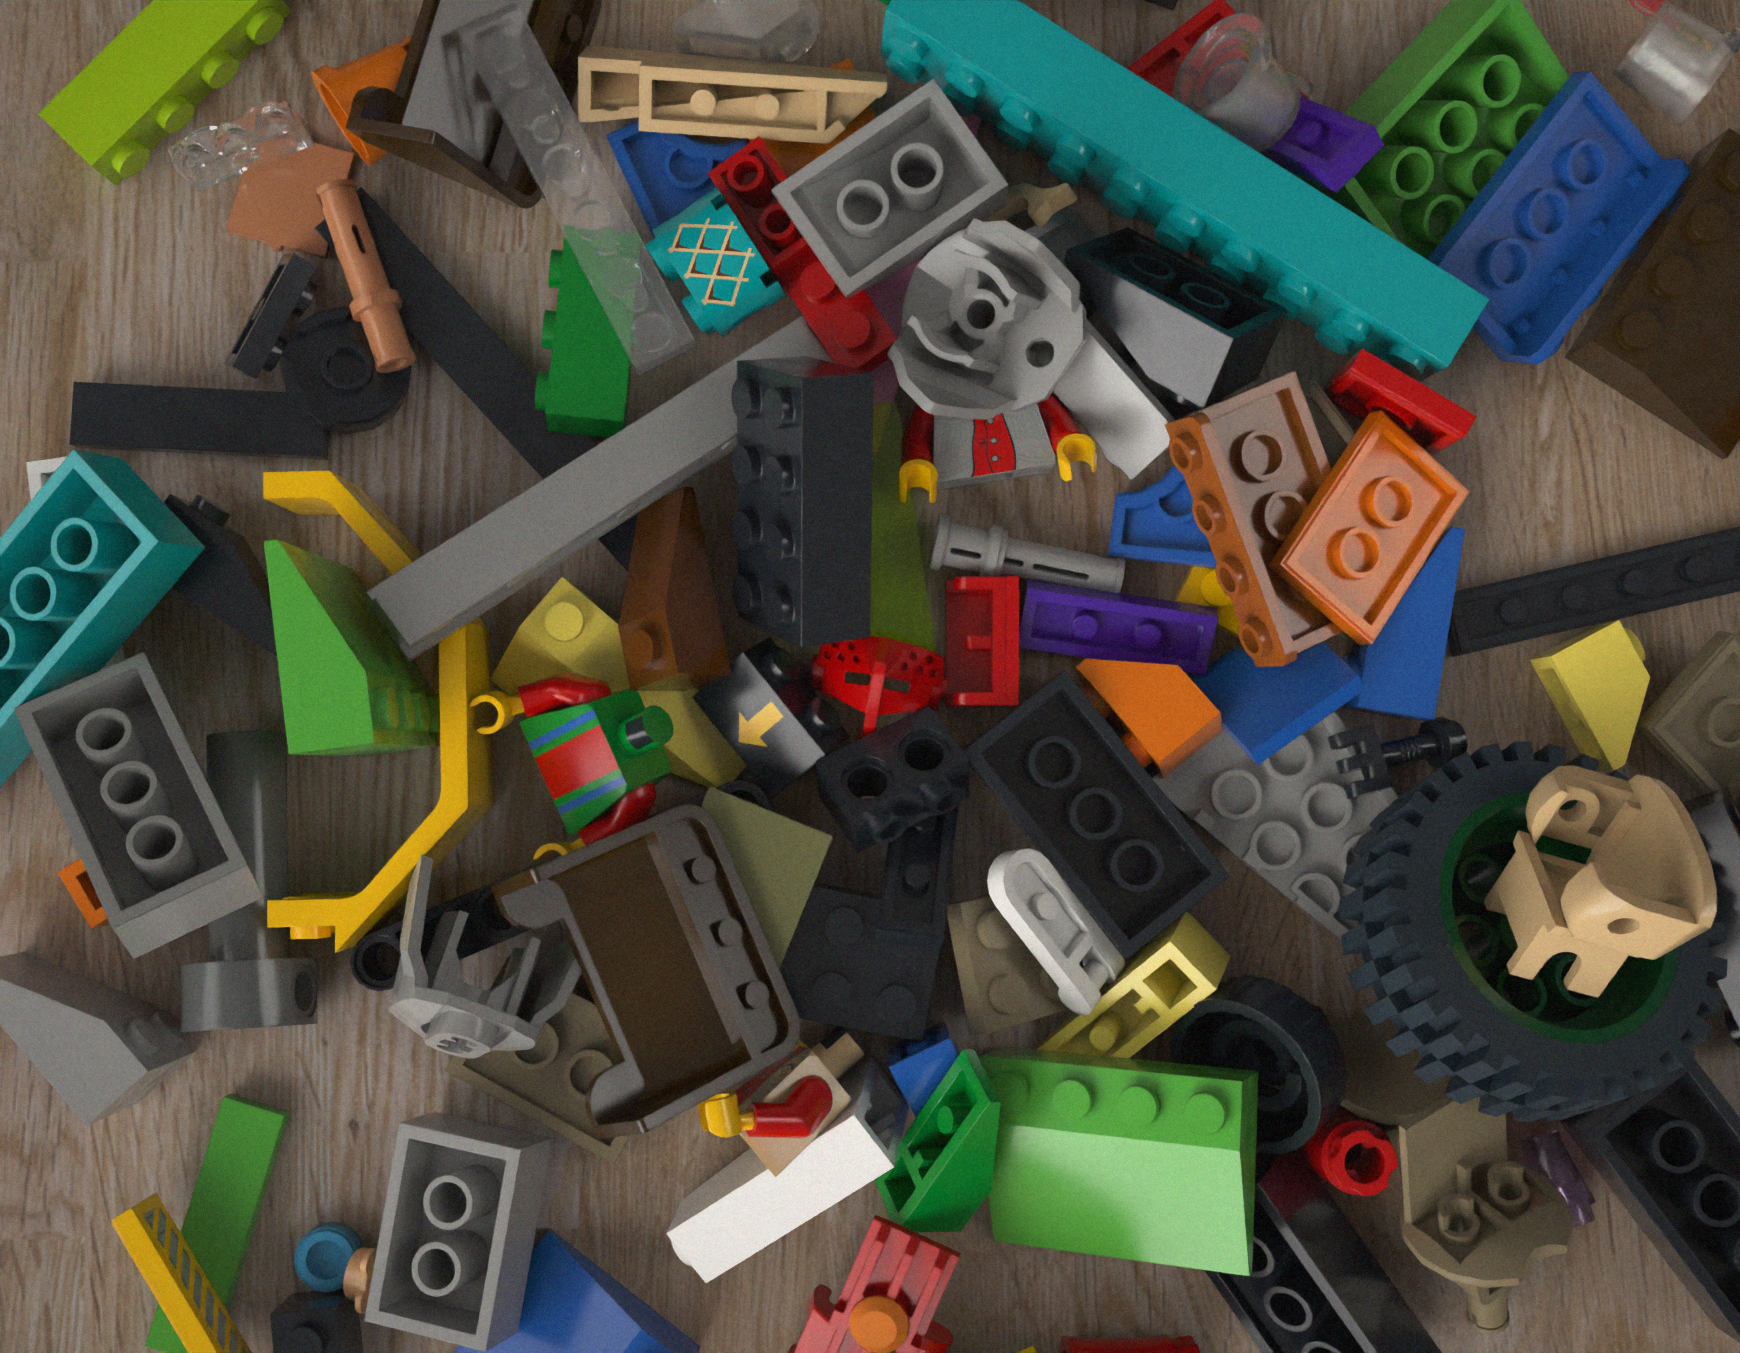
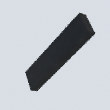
M74 382L69 444L77 448L328 460L330 431L324 430L302 417L288 399L286 392Z

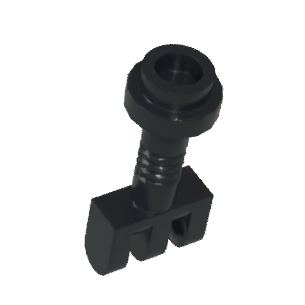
M1443 716L1435 717L1434 720L1424 721L1420 726L1418 735L1382 744L1379 743L1373 724L1327 737L1331 750H1341L1353 745L1356 753L1355 756L1336 762L1339 774L1342 775L1361 770L1364 780L1353 781L1344 786L1347 799L1377 793L1393 787L1394 784L1388 768L1424 759L1431 766L1441 768L1453 758L1465 753L1468 746L1467 736L1461 724Z

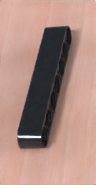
M738 780L716 787L730 794H734L739 790L748 791L755 796L759 806L774 811L772 796L764 786L756 781ZM707 792L650 815L647 819L684 804L701 807ZM558 854L426 910L420 949L423 962L432 942L436 923L444 912H457L461 910L469 913L456 948L459 960L529 931L514 925H504L498 921L493 911L495 897L490 887L562 855ZM403 920L365 936L358 941L352 950L350 960L352 974L358 983L365 988L374 991H384L394 987L396 974L391 975L384 972L378 965L376 955L381 943L385 942L395 947L399 957H401L400 938Z

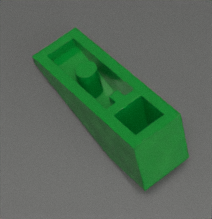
M963 1048L902 1137L894 1168L874 1179L892 1222L916 1233L961 1232L992 1190L1001 1101L975 1049Z

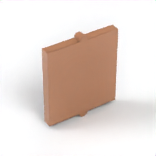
M256 127L226 231L230 234L267 243L275 252H281L286 248L328 259L331 246L315 229L325 219L321 205L315 196V193H317L316 189L333 180L350 179L357 157L356 154L315 143L308 134H302L299 138Z

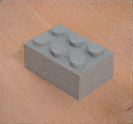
M437 1112L399 1122L364 1321L485 1352L516 1334L519 1330L552 1138Z

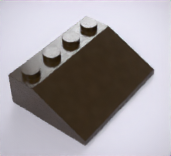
M1730 128L1696 153L1688 165L1691 168V172L1679 187L1676 199L1667 208L1662 210L1641 238L1638 248L1630 255L1565 356L1566 359L1721 459L1728 458L1740 440V135Z

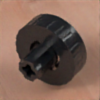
M1253 975L1227 978L1219 983L1217 990L1204 1000L1194 1004V1008L1178 1019L1171 1037L1172 1063L1259 1071L1256 1152L1282 1154L1300 1148L1339 1110L1340 1104L1345 1099L1347 1092L1348 1073L1345 1067V1057L1340 1049L1337 1037L1329 1028V1021L1321 1007L1310 1004L1302 996L1293 992L1292 989L1283 984L1280 985L1271 979L1254 977ZM1240 1036L1238 1045H1235V1038ZM1267 1084H1270V1085H1283V1084H1285V1085H1284L1283 1089H1277V1088H1274V1087L1269 1086V1085H1267Z

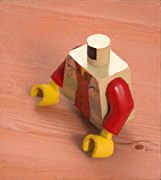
M837 1026L812 1049L799 1039L795 1048L786 1057L698 1104L701 1127L705 1131L719 1137H731L739 1134L774 1177H777L849 1106L852 1099L837 1079L862 1058L864 1053L841 1026Z

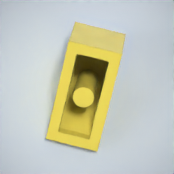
M1620 620L1594 625L1530 659L1580 753L1599 760L1597 771H1614L1626 764L1651 678L1643 664L1646 655L1640 640L1630 629L1623 628Z

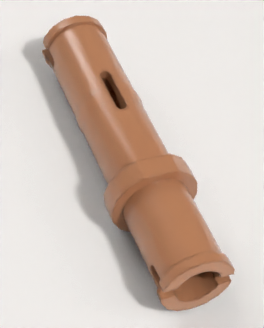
M337 179L327 182L316 189L317 193H315V196L321 205L336 254L340 260L353 297V301L349 304L353 320L362 323L376 363L375 368L377 372L388 373L406 368L415 362L416 355L412 351L399 314V310L402 308V300L397 290L390 289L374 238L370 232L356 192V184L351 179Z

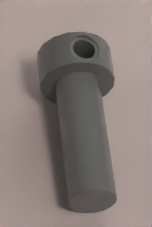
M244 730L207 735V781L264 897L208 923V962L181 965V1032L318 1024L317 958H290L289 927L267 928V900L283 899V897L289 896L286 734L274 731Z

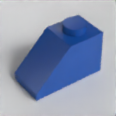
M945 1021L926 1029L922 1042L905 1039L888 1048L889 1069L915 1117L920 1113L960 1054Z

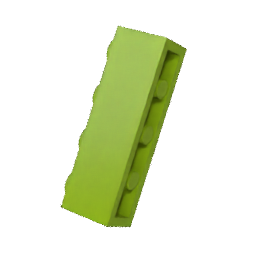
M152 0L38 115L90 166L117 185L124 177H130L138 173L147 164L150 152L169 133L177 132L186 126L194 115L195 107L213 89H218L228 84L236 75L239 63L257 45H263L271 41L279 33L284 19L292 11L283 0Z

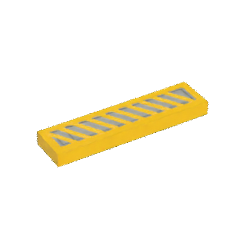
M157 1192L112 1219L114 1229L188 1353H252Z

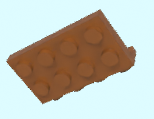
M1292 371L1213 403L1204 409H1199L1164 424L1170 438L1169 452L1176 468L1184 475L1193 499L1192 513L1194 520L1201 532L1207 536L1217 563L1215 567L1217 581L1223 592L1230 597L1240 624L1238 628L1240 642L1247 654L1253 658L1255 666H1285L1297 659V653L1343 632L1342 629L1268 566L1331 471L1296 372Z

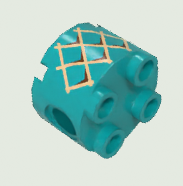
M717 187L701 196L679 214L653 228L652 232L655 238L645 244L666 278L669 277L672 282L679 278L683 280L691 293L681 299L698 328L702 333L705 332L707 336L717 330L720 336L724 338L748 317L766 307H771L786 297L777 280L765 287V284L773 280L774 276Z

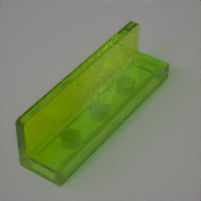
M894 402L873 405L870 636L891 638L892 640L906 642L934 652L936 650V643L911 488L907 490L906 503L900 502L898 498V479L901 468V443L903 438L899 407Z

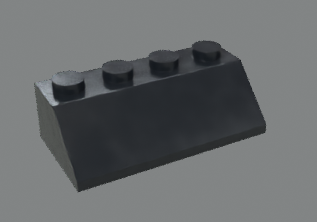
M1299 1149L1282 1154L1257 1153L1252 1274L1244 1276L1204 1271L1262 1353H1442Z

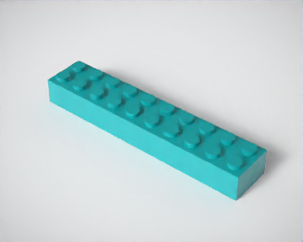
M891 0L885 9L880 55L886 59L887 67L895 75L912 84L918 83L919 80L926 84L934 79L960 116L970 118L974 113L994 127L993 133L1005 145L1021 152L1028 148L1047 160V168L1062 181L1071 185H1079L1081 182L1102 195L1100 198L1102 204L1114 214L1125 219H1132L1135 216L1156 229L1154 231L1155 237L1166 247L1179 253H1186L1189 250L1209 263L1207 266L1208 270L1238 286L1241 284L1246 286L1264 300L1287 311L1285 320L1292 321L1296 318L1316 331L1314 333L1315 339L1331 351L1339 354L1350 352L1355 355L1363 348L1411 378L1421 382L1450 365L1490 300L1019 0Z

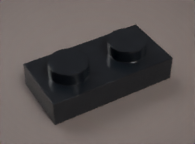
M294 253L282 255L225 360V365L255 379L258 377L261 369L269 373L274 369L288 341L280 336L291 314L297 317L303 315L317 290V284L310 281L317 266Z

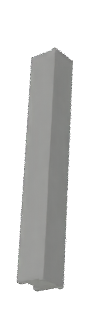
M802 315L366 591L367 611L372 618L374 616L377 617L403 655L410 662L732 452L737 447V416L733 410L731 399L732 387L737 380V361L808 356L832 363L834 361L807 326L808 322Z

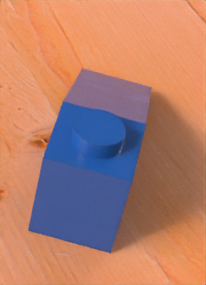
M1451 527L1445 530L1373 644L1359 645L1355 642L1352 646L1351 656L1344 655L1342 660L1360 676L1365 690L1342 706L1343 709L1411 721L1435 719L1465 529Z

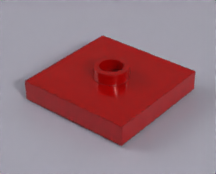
M1363 348L1334 372L1323 388L1324 393L1334 405L1363 422L1369 413L1382 410L1431 456L1465 437L1477 418L1474 414Z

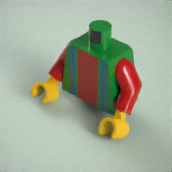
M565 672L518 686L519 693L508 696L506 693L498 690L489 691L472 699L468 706L472 707L483 702H489L498 711L496 723L476 729L481 734H492L508 726L514 719V715L526 713L527 718L520 721L519 724L569 836L577 832L581 836L572 843L554 842L541 846L535 852L534 861L543 860L553 855L555 851H558L563 856L647 820L657 797L655 785L670 774L671 764L662 745L670 741L673 736L674 727L668 713L659 706L654 705L645 708L639 693L631 691L630 688L612 692L605 681L573 672Z

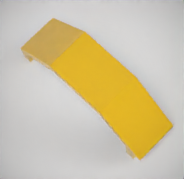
M331 471L263 472V499L300 516L341 515L392 575L423 556L365 490ZM477 617L439 642L441 793L434 810L362 891L305 892L302 895H291L283 897V899L267 900V928L290 927V939L332 937L331 933H335V953L355 947L358 941L365 936L380 930L407 901L410 878L420 855L422 854L433 859V872L494 806L493 733L481 734L476 731V729L492 723V703L483 702L472 707L468 706L472 699L492 691V681L490 680L492 676L491 629L480 617Z

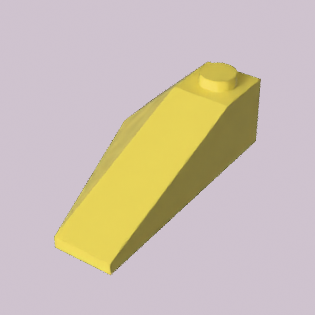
M561 577L519 626L490 680L509 696L519 693L518 686L565 672H573L605 681L612 692L630 688L619 634V622L577 586ZM697 687L687 691H637L645 708L654 705L659 706L668 713L674 727L673 736L670 741L662 745L671 764V773L708 788L709 786L716 788L735 781L747 767L692 698L700 691Z

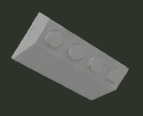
M1069 207L1052 215L1045 225L1041 227L1034 225L1025 230V232L1041 241L1069 271L1070 269L1063 261L1067 249L1096 239ZM1080 284L1079 300L1086 309V342L1053 392L1058 396L1061 404L1068 410L1071 416L1079 420L1101 445L1106 458L1115 466L1120 467L1129 479L1132 480L1169 450L1170 438L1164 424L1202 408L1186 406L1175 401L1168 395L1167 388L1147 377ZM991 308L986 314L985 320L989 323H992L995 318L994 308ZM1035 342L1030 349L1036 352V359L1040 366H1047L1052 361L1054 349L1050 342L1044 344ZM1231 393L1230 395H1228V396L1222 398L1221 400L1230 397L1233 393Z

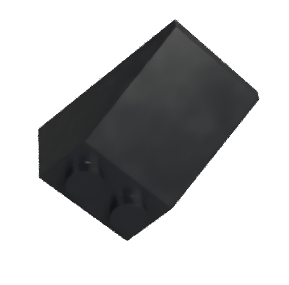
M1129 227L1067 249L1063 260L1147 377L1167 388V393L1172 399L1190 407H1201L1204 409L1257 380L1287 314V311Z

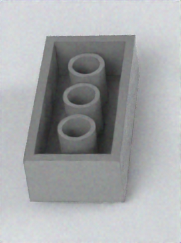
M144 652L14 708L110 925L133 959L264 897Z

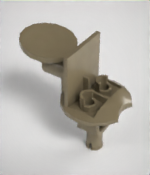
M1368 1016L1343 1023L1334 1031L1340 1049L1343 1051L1346 1061L1345 1067L1348 1073L1347 1092L1345 1099L1340 1105L1360 1118L1371 1120L1392 1141L1400 1146L1403 1198L1398 1213L1405 1244L1423 1265L1456 1282L1467 1292L1466 1317L1470 1326L1476 1323L1475 1330L1488 1335L1504 1331L1510 1322L1508 1291L1516 1285H1520L1522 1281L1532 1274L1534 1263L1552 1255L1568 1252L1573 1231V1220L1565 1196L1546 1176L1519 1162L1507 1160L1506 1113L1494 1117L1478 1112L1480 1097L1463 1104L1457 1103L1444 1095L1450 1081L1449 1076L1427 1084L1412 1072L1422 1059V1056L1416 1050L1401 1057H1397L1385 1043L1398 1032L1390 1018L1375 1026L1372 1025Z

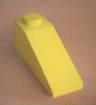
M1186 911L1136 951L1125 962L1124 969L1113 983H1104L1099 990L1101 999L1089 1015L1084 1016L1073 1012L1039 1044L1037 1050L1130 1058L1194 1008V1004L1204 1000L1217 990L1231 956Z

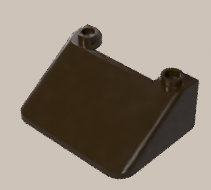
M423 0L395 92L388 88L369 86L359 90L353 98L345 129L368 144L508 205L524 209L535 206L544 193L577 87L578 56L590 45L602 0Z
M692 804L677 806L490 887L501 913L516 927L528 930L538 929L560 920L575 958L582 970L589 991L620 1061L598 1073L592 1079L586 1091L585 1109L597 1139L646 1133L790 1054L795 1048L801 1030L798 1012L715 819L705 809Z

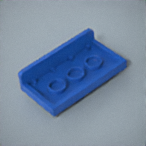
M1591 71L1573 72L1427 260L1490 299L1472 329L1501 361L1539 364L1560 349L1564 342V336L1585 309L1597 301L1602 293L1604 284L1621 262L1638 248L1641 236L1659 213L1676 199L1679 187L1689 176L1691 168L1682 158L1662 159Z

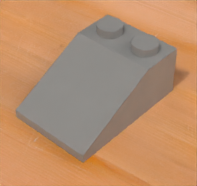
M932 79L772 189V193L845 298L848 299L921 260L942 240L960 230L968 228L973 218L985 221L1004 208L1008 183L939 85Z
M25 952L0 957V1026L86 1126L137 1104L195 1053L184 1041L187 1034L186 1032H181V1023L169 1012L162 1009L158 1011L153 1004Z

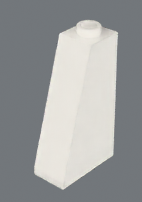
M873 1057L862 1062L838 1081L852 1099L849 1106L777 1177H774L754 1151L749 1148L681 1200L666 1234L671 1239L673 1249L679 1259L686 1265L692 1266L705 1283L713 1280L894 1168L909 1104Z

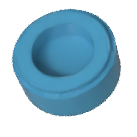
M327 1222L320 1224L308 1232L296 1247L294 1265L297 1275L306 1286L320 1292L339 1290L343 1287L345 1270L351 1256L357 1249L363 1247V1243L359 1235L351 1227L343 1223Z

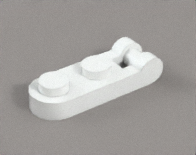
M1028 848L1001 853L990 866L987 879L989 895L994 905L1059 987L1058 996L1062 1003L1079 1015H1089L1101 999L1099 990L1104 983H1113L1125 967V960L1051 862L1041 852ZM1081 960L1083 962L1084 968H1082L1079 964Z

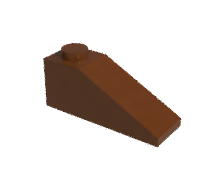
M682 487L661 497L638 512L618 626L631 691H687L732 674L693 487Z

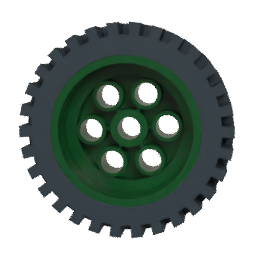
M1519 741L1513 742L1502 751L1499 744L1496 743L1482 746L1470 756L1468 752H1465L1453 758L1394 800L1390 806L1373 819L1369 824L1373 829L1359 838L1352 851L1360 856V858L1346 867L1342 884L1353 887L1356 890L1340 900L1339 918L1358 921V926L1340 937L1343 955L1362 954L1364 960L1362 966L1348 973L1354 990L1358 991L1372 986L1378 997V1002L1364 1009L1372 1025L1375 1026L1390 1018L1398 1032L1385 1042L1397 1057H1401L1413 1050H1416L1422 1056V1059L1412 1071L1427 1084L1449 1076L1450 1081L1444 1095L1459 1104L1480 1097L1478 1112L1497 1117L1513 1111V1121L1532 1122L1546 1116L1548 1121H1554L1583 1114L1642 1093L1641 1091L1658 1086L1671 1078L1669 1072L1686 1066L1695 1056L1689 1048L1705 1042L1713 1028L1702 1018L1719 1012L1724 994L1707 987V985L1727 977V959L1710 955L1709 949L1725 942L1726 934L1723 922H1713L1711 929L1658 959L1652 960L1628 956L1598 998L1571 990L1567 992L1564 988L1562 981L1577 957L1572 952H1561L1551 956L1532 980L1511 975L1506 964L1517 950L1518 945L1507 915L1487 910L1484 899L1516 852L1513 841L1518 830L1530 834L1527 827L1525 809L1529 793L1540 779L1558 766L1574 765L1596 772L1599 760L1583 753L1565 764V747L1547 744L1533 754L1532 742ZM1617 770L1608 774L1609 776L1626 781L1630 780ZM1578 800L1568 801L1560 809H1570L1576 805ZM1543 835L1540 836L1535 844L1538 852L1585 865L1592 852L1589 848ZM1466 881H1467V882L1470 884V886L1472 887V889H1473V891H1474V894H1473V893L1470 891V889L1468 888V886H1467V884H1466ZM1504 991H1506V993L1511 998L1512 1005L1507 1001L1504 995Z

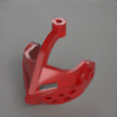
M880 636L820 645L818 654H813L809 673V677L813 678V690L835 697L865 713L862 736L855 735L854 741L875 732L877 716L918 711L928 705L932 711L937 712L939 700L944 701L948 677H943L945 660L940 655L913 644ZM846 672L871 675V681L869 685L845 682ZM892 678L909 682V691L905 693L884 688V679Z

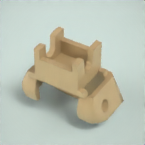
M1574 765L1556 767L1542 777L1529 793L1525 814L1530 834L1518 830L1513 841L1516 852L1484 899L1487 910L1507 915L1518 945L1517 950L1506 964L1511 975L1532 980L1551 956L1561 952H1572L1577 957L1563 979L1566 989L1597 998L1628 956L1652 960L1658 959L1711 929L1717 912V888L1710 858L1695 824L1677 794L1663 781L1637 774L1626 781ZM1578 800L1572 808L1567 810L1560 809L1564 803ZM1543 835L1589 848L1592 852L1585 865L1538 852L1535 844L1540 836Z

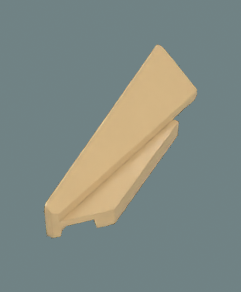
M594 45L587 46L578 56V122L588 123L639 117L638 131L749 139H755L760 136L764 140L829 144L846 129L849 122L876 98H881L887 91V74L878 72Z

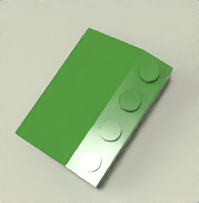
M1451 0L1343 113L1375 126L1384 146L1361 168L1356 176L1350 179L1337 192L1300 175L1298 176L1307 184L1428 259L1565 84L1569 76L1521 0Z
M278 539L263 541L288 754L365 757L438 747L436 733L440 732L439 695H431L430 684L415 661L411 660L409 662L377 617L374 616L372 618L366 607L367 589L352 568Z
M1006 1046L981 1055L980 1061L1001 1101L992 1190L988 1194L994 1241L1244 1276L1252 1274L1259 1071Z

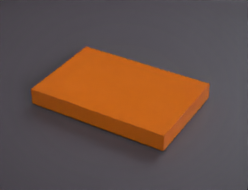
M1382 410L1369 413L1268 566L1359 645L1373 644L1470 491Z

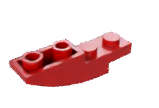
M760 136L708 172L715 186L771 270L781 281L834 363L871 372L888 360L889 356L887 353L897 340L896 336L864 290L848 299L845 298L775 198L772 189L788 177Z

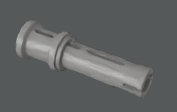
M940 513L931 548L929 569L939 571L943 565L978 572L980 577H999L1000 574L1019 576V578L1120 593L1125 572V559H1115L1070 550L1064 547L1008 537V530H1004L1000 525L992 524L989 529H983L951 522L949 515Z

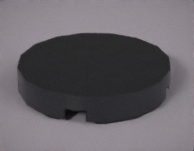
M339 307L318 311L297 325L290 335L285 351H283L281 373L287 397L302 417L324 430L352 434L374 430L396 415L408 397L412 366L410 365L394 372H377L375 368L376 363L362 323L353 320L349 307Z

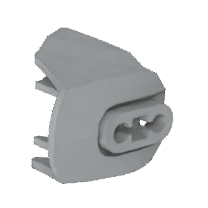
M973 218L968 228L960 230L942 240L922 258L914 269L904 298L902 332L887 353L893 361L899 385L924 411L933 415L964 419H991L1006 410H1021L1047 400L1063 375L1069 370L1071 363L1086 342V309L1079 300L1080 283L1065 265L1034 236L1006 220L983 222ZM991 308H994L995 318L991 325L987 327L985 323L986 314ZM1035 342L1039 344L1050 342L1052 344L1054 356L1047 366H1040L1036 359V352L1030 349Z
M421 854L410 878L400 938L401 957L388 1011L423 1037L425 1044L454 1056L474 1059L491 1050L518 1051L533 1048L544 1023L565 1007L582 972L569 941L566 940L553 945L545 953L533 974L541 950V940L530 937L525 948H513L502 981L489 991L481 990L464 982L456 951L469 913L461 910L457 912H444L440 917L427 956L423 962L420 949L433 859Z

